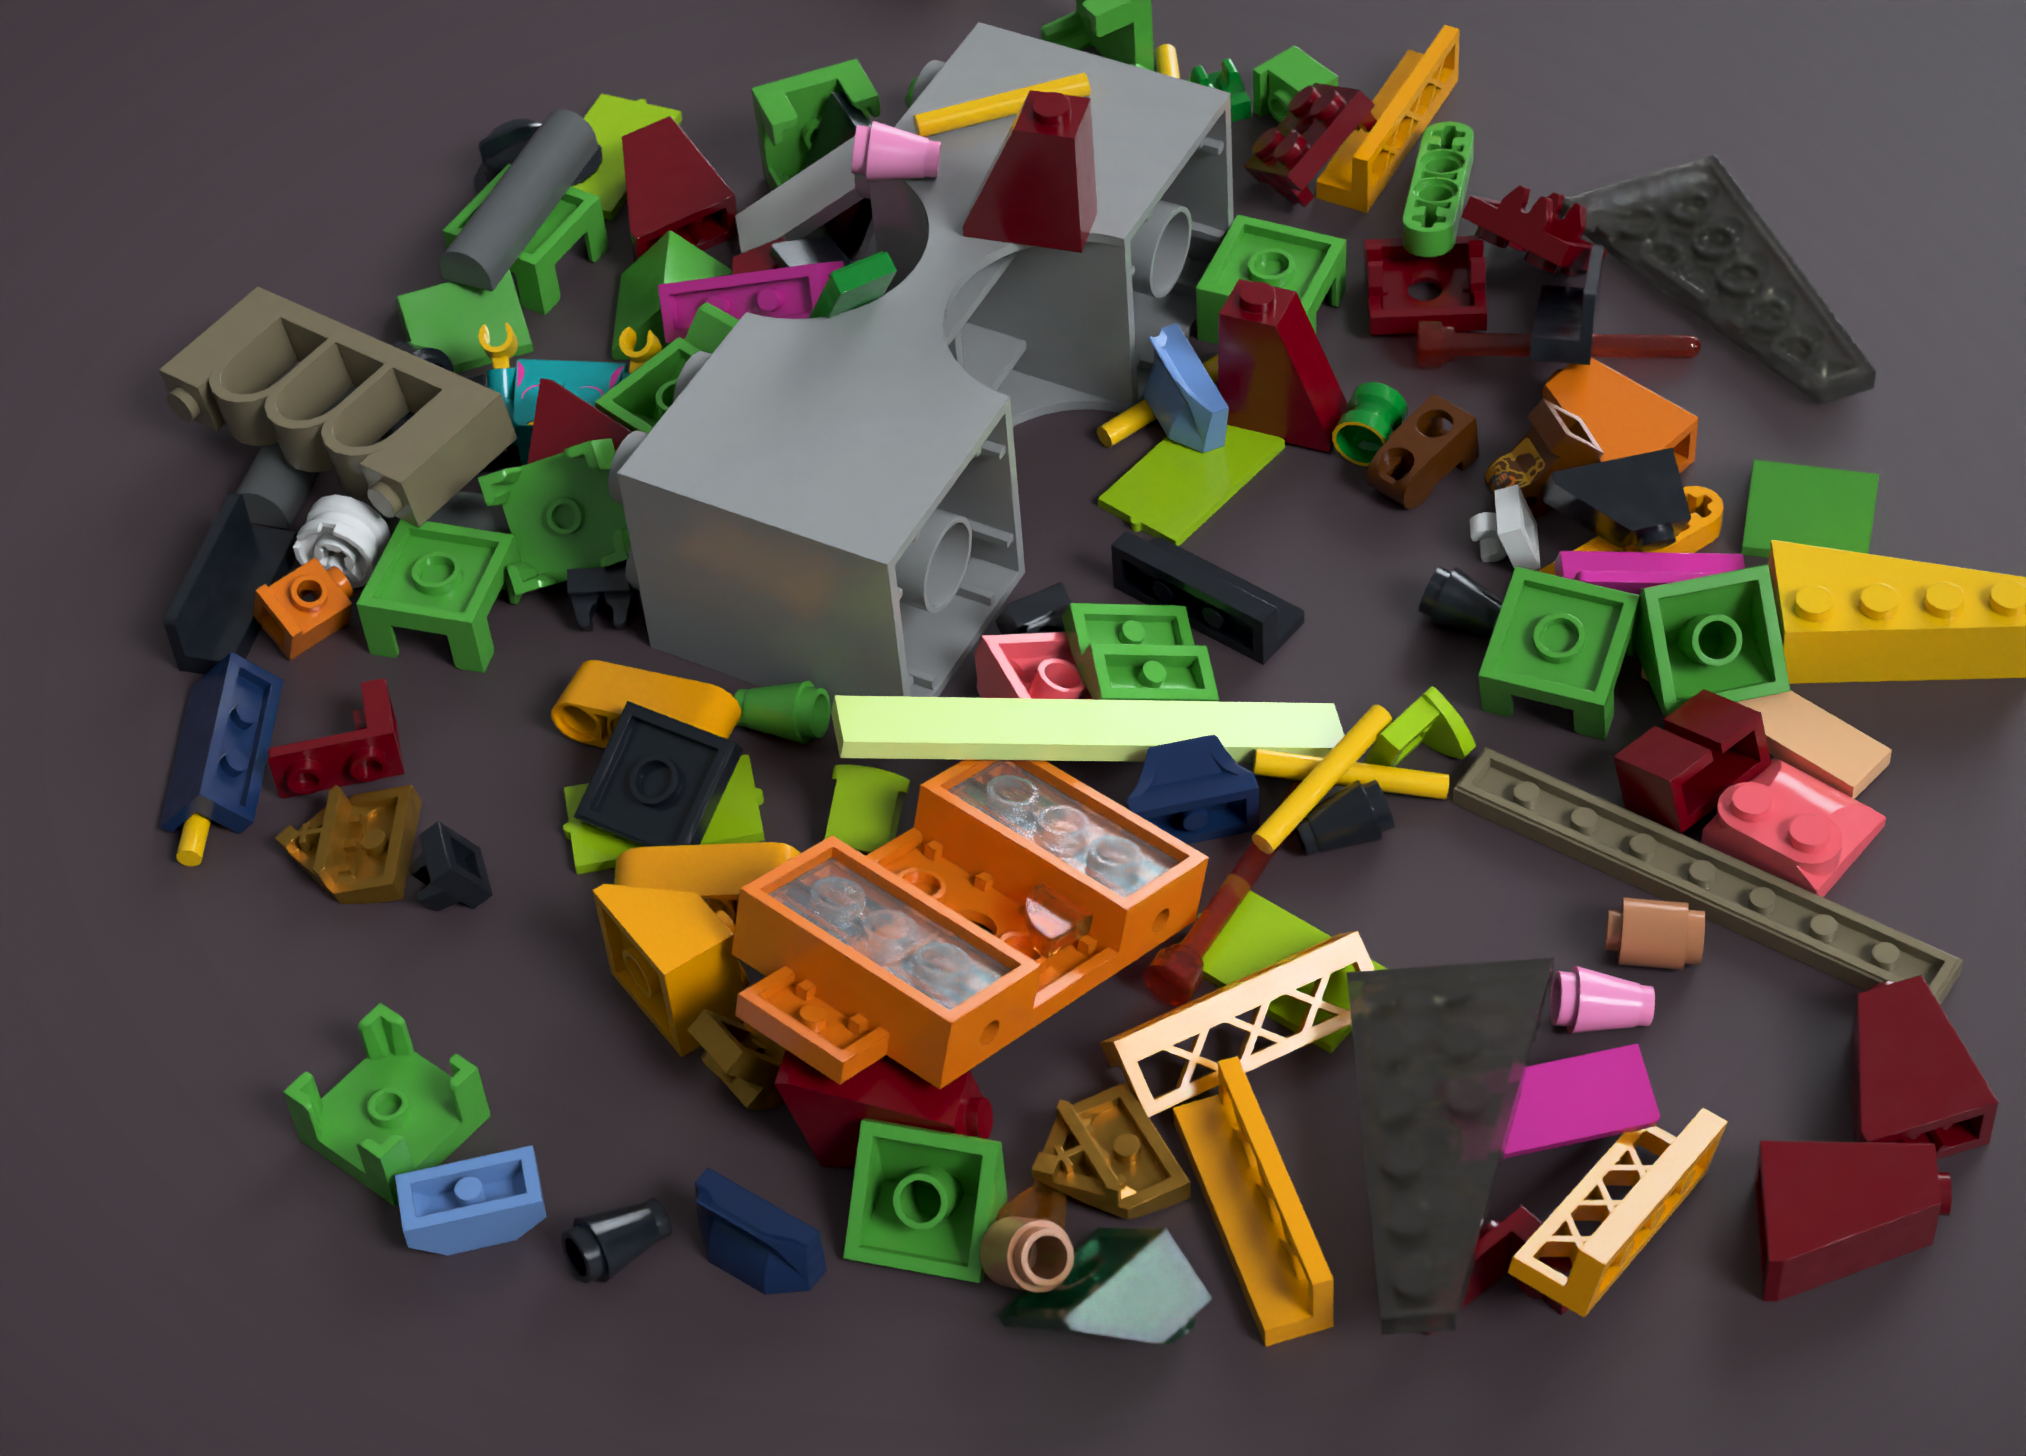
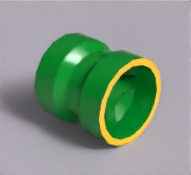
M1367 382L1357 386L1347 403V412L1341 416L1332 432V442L1336 450L1345 459L1354 464L1369 466L1375 453L1406 420L1408 406L1405 399L1395 389L1386 384Z

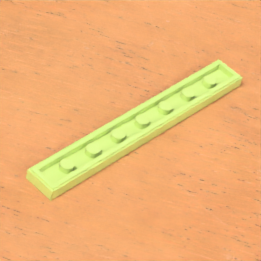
M834 695L831 710L840 758L1145 762L1149 747L1214 734L1236 763H1253L1256 749L1324 758L1345 736L1334 703Z

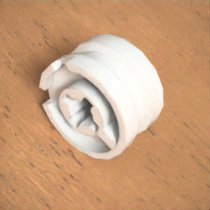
M335 494L321 497L313 504L308 513L306 523L301 527L296 536L297 540L293 549L296 559L301 565L316 557L325 570L332 566L338 567L347 577L352 588L362 587L368 582L391 535L388 524L368 504L349 496Z

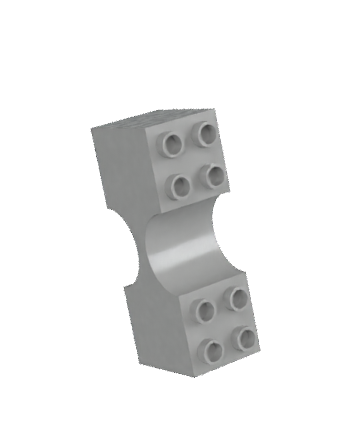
M980 22L976 24L947 62L931 60L927 63L916 81L911 107L894 128L916 134L913 115L1083 72L1086 73L1091 90L1090 96L1086 97L1091 98L1097 215L1082 253L963 236L962 227L977 191L1017 114L927 136L926 138H929V140L941 142L937 178L925 177L866 181V175L855 174L854 182L857 194L860 197L871 200L874 234L869 243L866 257L881 251L883 253L888 252L897 270L884 295L868 304L843 312L829 319L826 316L808 319H784L745 312L713 354L699 351L688 359L678 377L672 405L649 433L642 431L630 433L622 441L614 455L609 472L608 488L612 500L622 504L624 508L631 544L628 553L629 559L626 561V580L632 589L640 591L650 647L761 687L811 681L815 687L824 688L827 691L831 710L834 695L939 697L1025 574L1013 427L1027 420L1060 411L1091 409L1118 413L1124 412L1145 399L1144 390L1154 361V346L1149 337L1158 336L1161 328L1178 323L1188 339L1197 326L1196 287L1234 221L1230 93Z

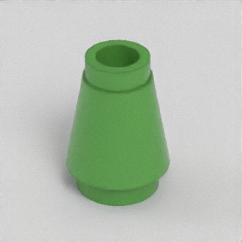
M811 681L739 689L734 695L741 708V718L736 726L747 727L803 744L808 743L811 738H822L828 729L831 714L829 695L824 688L815 687Z

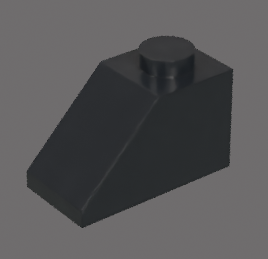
M1673 448L1554 471L1540 490L1543 502L1618 548L1638 544L1640 551H1652L1667 547L1676 542L1675 536H1678L1691 520Z

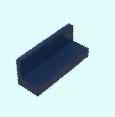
M231 651L193 685L190 690L159 824L160 828L172 833L196 812L238 834H241L254 823L267 762V750L270 748L283 679Z

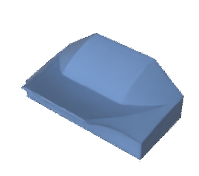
M1178 323L1161 328L1158 336L1149 337L1154 346V361L1144 390L1145 400L1169 439L1202 453L1223 447L1225 445L1229 412L1228 405Z
M533 1145L395 1175L402 1228L408 1248L448 1256L516 1241L547 1217Z

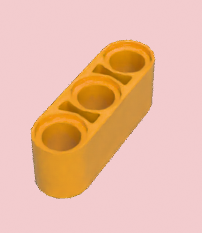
M588 660L581 664L551 710V718L555 726L564 735L574 741L606 748L627 701L725 739L729 738L741 718V708L738 701L721 687L599 660Z
M778 842L632 848L621 853L616 859L614 885L697 892L714 913L723 910L735 924L740 888L799 855L800 852L793 846Z

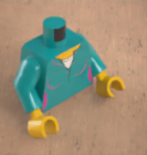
M507 322L505 323L507 339L505 343L497 347L489 345L490 336L486 324L481 326L478 334L480 345L492 360V369L486 370L488 388L502 395L517 439L511 445L518 446L521 463L524 465L528 463L540 378L557 382L595 407L597 399L662 350L660 341L649 330L645 347L638 352H634L637 343L636 332L631 327H627L619 337V346L621 351L630 359L629 372L626 363L517 359L516 368H510L509 359L514 356L518 347L517 337L511 326Z

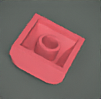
M1066 632L986 635L981 637L974 654L977 673L976 687L981 698L1094 700L1083 683L1075 664Z
M1773 758L1771 766L1750 782L1732 785L1720 795L1717 814L1703 829L1701 843L1824 897L1884 828L1886 817L1871 807L1797 768Z

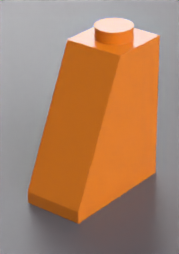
M1592 357L1590 365L1570 363L1564 369L1556 370L1548 378L1543 388L1542 398L1581 417L1604 452L1596 463L1673 448L1679 474L1695 461L1699 417Z

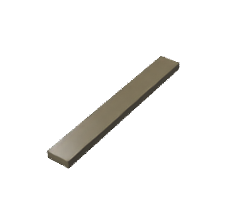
M1484 748L1453 789V804L1666 901L1688 903L1689 910L1705 911L1706 919L1864 991H1868L1871 987L1881 982H1898L1922 975L1941 1005L1961 974L1963 960L1490 748Z

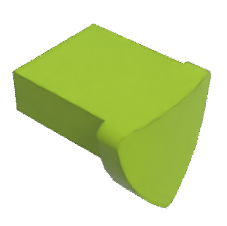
M1431 686L1380 733L1363 763L1396 767L1421 743L1441 754L1464 759L1476 747V744L1458 712L1435 687Z
M852 764L834 765L832 779L836 780V786L825 839L833 835L857 851L871 853L896 838L904 795L908 793L910 780L896 773L869 766Z

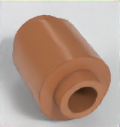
M1623 897L1621 911L1608 910L1605 950L1617 951L1618 965L1683 970L1684 964L1701 965L1705 935V911L1689 910L1688 903Z
M1010 1216L996 1221L988 1228L981 1242L980 1260L985 1273L994 1283L1007 1288L1042 1293L1055 1289L1066 1279L1073 1267L1074 1251L1068 1235L1059 1225L1047 1220Z

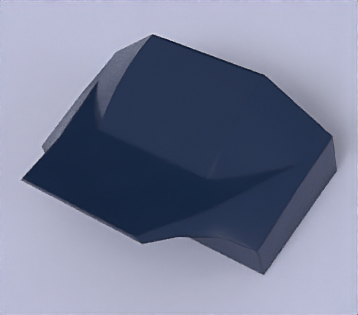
M1212 734L1149 747L1138 784L1126 799V809L1187 845L1256 831L1260 828L1259 787L1255 775L1236 763L1216 735Z
M709 1167L695 1181L698 1223L709 1263L764 1295L810 1291L825 1274L827 1268L819 1230Z

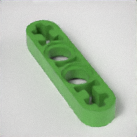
M1452 121L1439 122L1427 127L1423 132L1403 214V248L1408 253L1421 257H1436L1448 253L1455 245L1474 157V133L1468 125Z

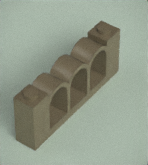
M258 286L159 369L169 392L167 394L168 404L183 420L187 422L194 420L215 431H218L226 424L230 434L240 443L252 446L279 443L285 460L295 469L310 473L335 469L342 488L352 496L370 500L372 505L386 517L392 518L396 516L417 527L424 524L517 439L501 393ZM300 361V363L296 367H294L289 373H287L281 380H279L274 385L270 386L287 370H289L295 363ZM353 386L357 387L335 408L320 416ZM409 412L415 413L392 435L374 444Z

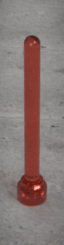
M1418 320L1416 365L1417 368H1441L1442 362H1453L1454 356L1530 357L1532 333H1454V327H1443L1442 321ZM1595 334L1591 357L1694 358L1701 350V343L1693 335Z
M1294 781V783L1291 785L1287 793L1279 802L1275 810L1286 800V798L1298 787V785L1302 781ZM1252 841L1180 944H1173L1169 948H1163L1158 951L1143 975L1147 988L1155 997L1173 1006H1181L1190 1002L1204 980V962L1202 959L1283 842L1273 853L1267 854L1261 851Z

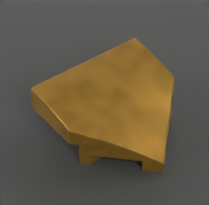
M335 785L328 791L327 804L307 823H303L298 831L289 825L275 837L278 844L340 904H369L403 900L422 799L412 785L355 794L349 799L342 789Z
M1126 1082L1072 1105L1069 1101L1059 1100L1056 1107L1054 1125L1043 1152H1038L1032 1167L1033 1178L1086 1204L1127 1220L1168 1208L1191 1198L1190 1180Z

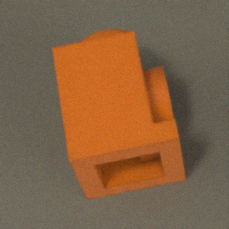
M315 557L272 585L267 586L264 584L256 589L253 616L290 661L349 624L352 602L349 599L354 596L353 588L347 577L338 567L332 566L325 570ZM311 593L316 601L306 602L301 598Z

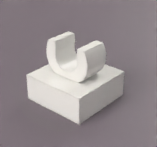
M1516 484L1495 490L1496 513L1484 512L1470 518L1471 539L1473 542L1480 540L1482 561L1496 562L1508 555L1514 569L1515 566L1530 570L1540 569L1537 523L1519 485Z

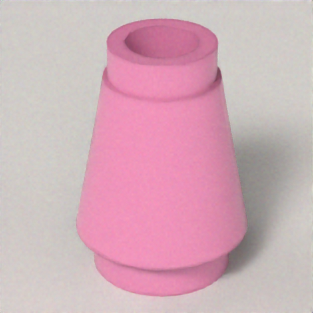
M873 121L872 127L857 125L852 156V173L866 175V181L925 177L937 178L941 142L932 141L929 138Z
M1573 966L1571 972L1557 971L1555 973L1550 994V1019L1552 1025L1565 1026L1569 1034L1633 1028L1636 1026L1649 1027L1651 1025L1655 1010L1653 986L1640 985L1637 982L1579 966Z

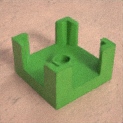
M1076 0V11L1045 24L1041 28V40L1080 51L1093 46L1105 58L1133 66L1138 63L1148 70L1154 71L1151 0Z
M857 58L751 88L763 177L770 190L773 191L803 171L831 92H844L850 103L855 108L861 109L869 122V113L873 117L881 116L879 95Z
M508 164L443 229L447 249L511 164ZM570 186L510 267V271L516 275L521 303L526 309L546 315L559 302L561 294L555 264L582 236L587 247L589 261L596 262L609 249L599 196Z
M1237 214L1196 287L1197 339L1218 345L1219 312L1239 279L1251 282H1264L1274 287L1296 291L1316 334V313L1326 294H1329V305L1338 307L1346 293V239Z
M611 438L591 440L566 448L563 453L530 464L506 468L478 477L487 506L502 505L510 532L516 537L520 563L507 566L515 595L537 591L567 581V569L611 567L624 563L629 559L628 553L631 544L624 508L622 504L612 500L608 488L610 467L616 453Z
M400 519L356 603L370 654L390 658L398 656L399 648L393 630L394 626L447 635L455 666L461 670L485 673L494 654V645L487 616L500 590H506L510 604L517 605L523 595H515L507 570V566L520 563V554L515 535L426 521L420 527H417Z
M1515 566L1478 675L1482 711L1511 717L1514 712V695L1573 710L1574 731L1576 733L1606 741L1614 716V687L1625 654L1633 656L1636 648L1640 595Z
M379 1003L358 1024V1031L366 1054V1058L323 1098H320L314 1077L309 1072H304L283 1093L299 1140L396 1207L399 1201L395 1175L439 1166L491 1117L478 1067L455 1053L450 1057L453 1077L414 1051L405 1020L382 1003Z

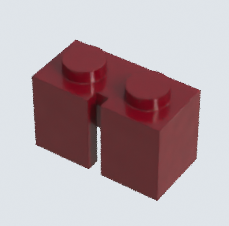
M1705 689L1663 719L1665 724L1664 730L1653 726L1613 756L1625 808L1681 834L1716 808L1720 795L1728 787L1742 782H1750L1771 766L1761 712Z

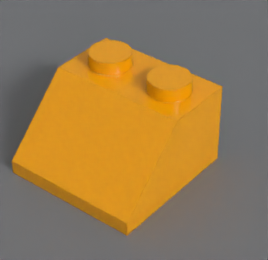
M602 884L592 890L611 974L681 1057L701 1046L687 1029L704 1009L739 1023L742 1022L741 1019L735 1016L738 993L749 987V979L738 958L732 955L735 924L726 912L720 910L714 913L697 892Z

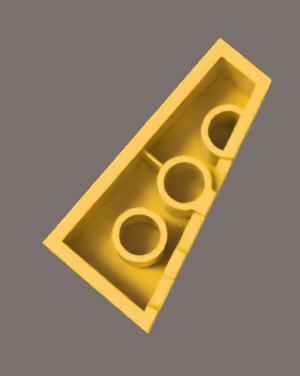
M1771 540L1768 566L1789 684L2026 678V577Z

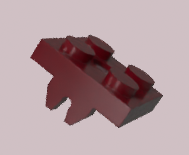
M1319 83L1309 85L1300 90L1288 105L1290 112L1276 128L1267 130L1257 139L1252 147L1253 155L1243 167L1258 182L1270 184L1291 204L1296 205L1299 203L1302 207H1306L1314 198L1307 187L1309 182L1354 130L1359 131L1362 129L1369 133L1377 121L1370 112L1375 104L1358 89Z
M1522 185L1517 186L1502 201L1470 196L1461 217L1478 225L1475 232L1477 237L1500 248L1506 249L1507 246L1523 252L1527 250L1524 260L1550 273L1555 274L1558 270L1567 275L1575 276L1578 269L1588 271L1591 249L1594 244L1581 238L1586 228V206L1574 203L1565 214V217L1561 219L1559 213L1562 209L1564 195L1553 192L1548 197L1540 196L1532 206L1531 211L1528 212L1525 210V207L1528 203L1530 188ZM1604 250L1603 260L1608 252Z
M1476 235L1456 236L1455 245L1452 250L1436 257H1421L1408 253L1403 248V238L1364 240V264L1370 335L1487 330L1486 263L1484 243ZM1432 282L1442 292L1433 300L1422 301L1410 296L1408 290L1415 283Z

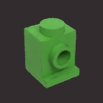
M1294 45L1253 69V112L1259 117L1270 113L1281 123L1290 112L1288 110L1290 101L1300 90L1314 83L1338 86V76Z

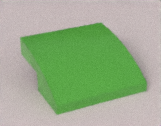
M1070 603L1062 615L1066 636L1083 683L1094 700L1219 701L1207 646L1194 645L1186 606Z

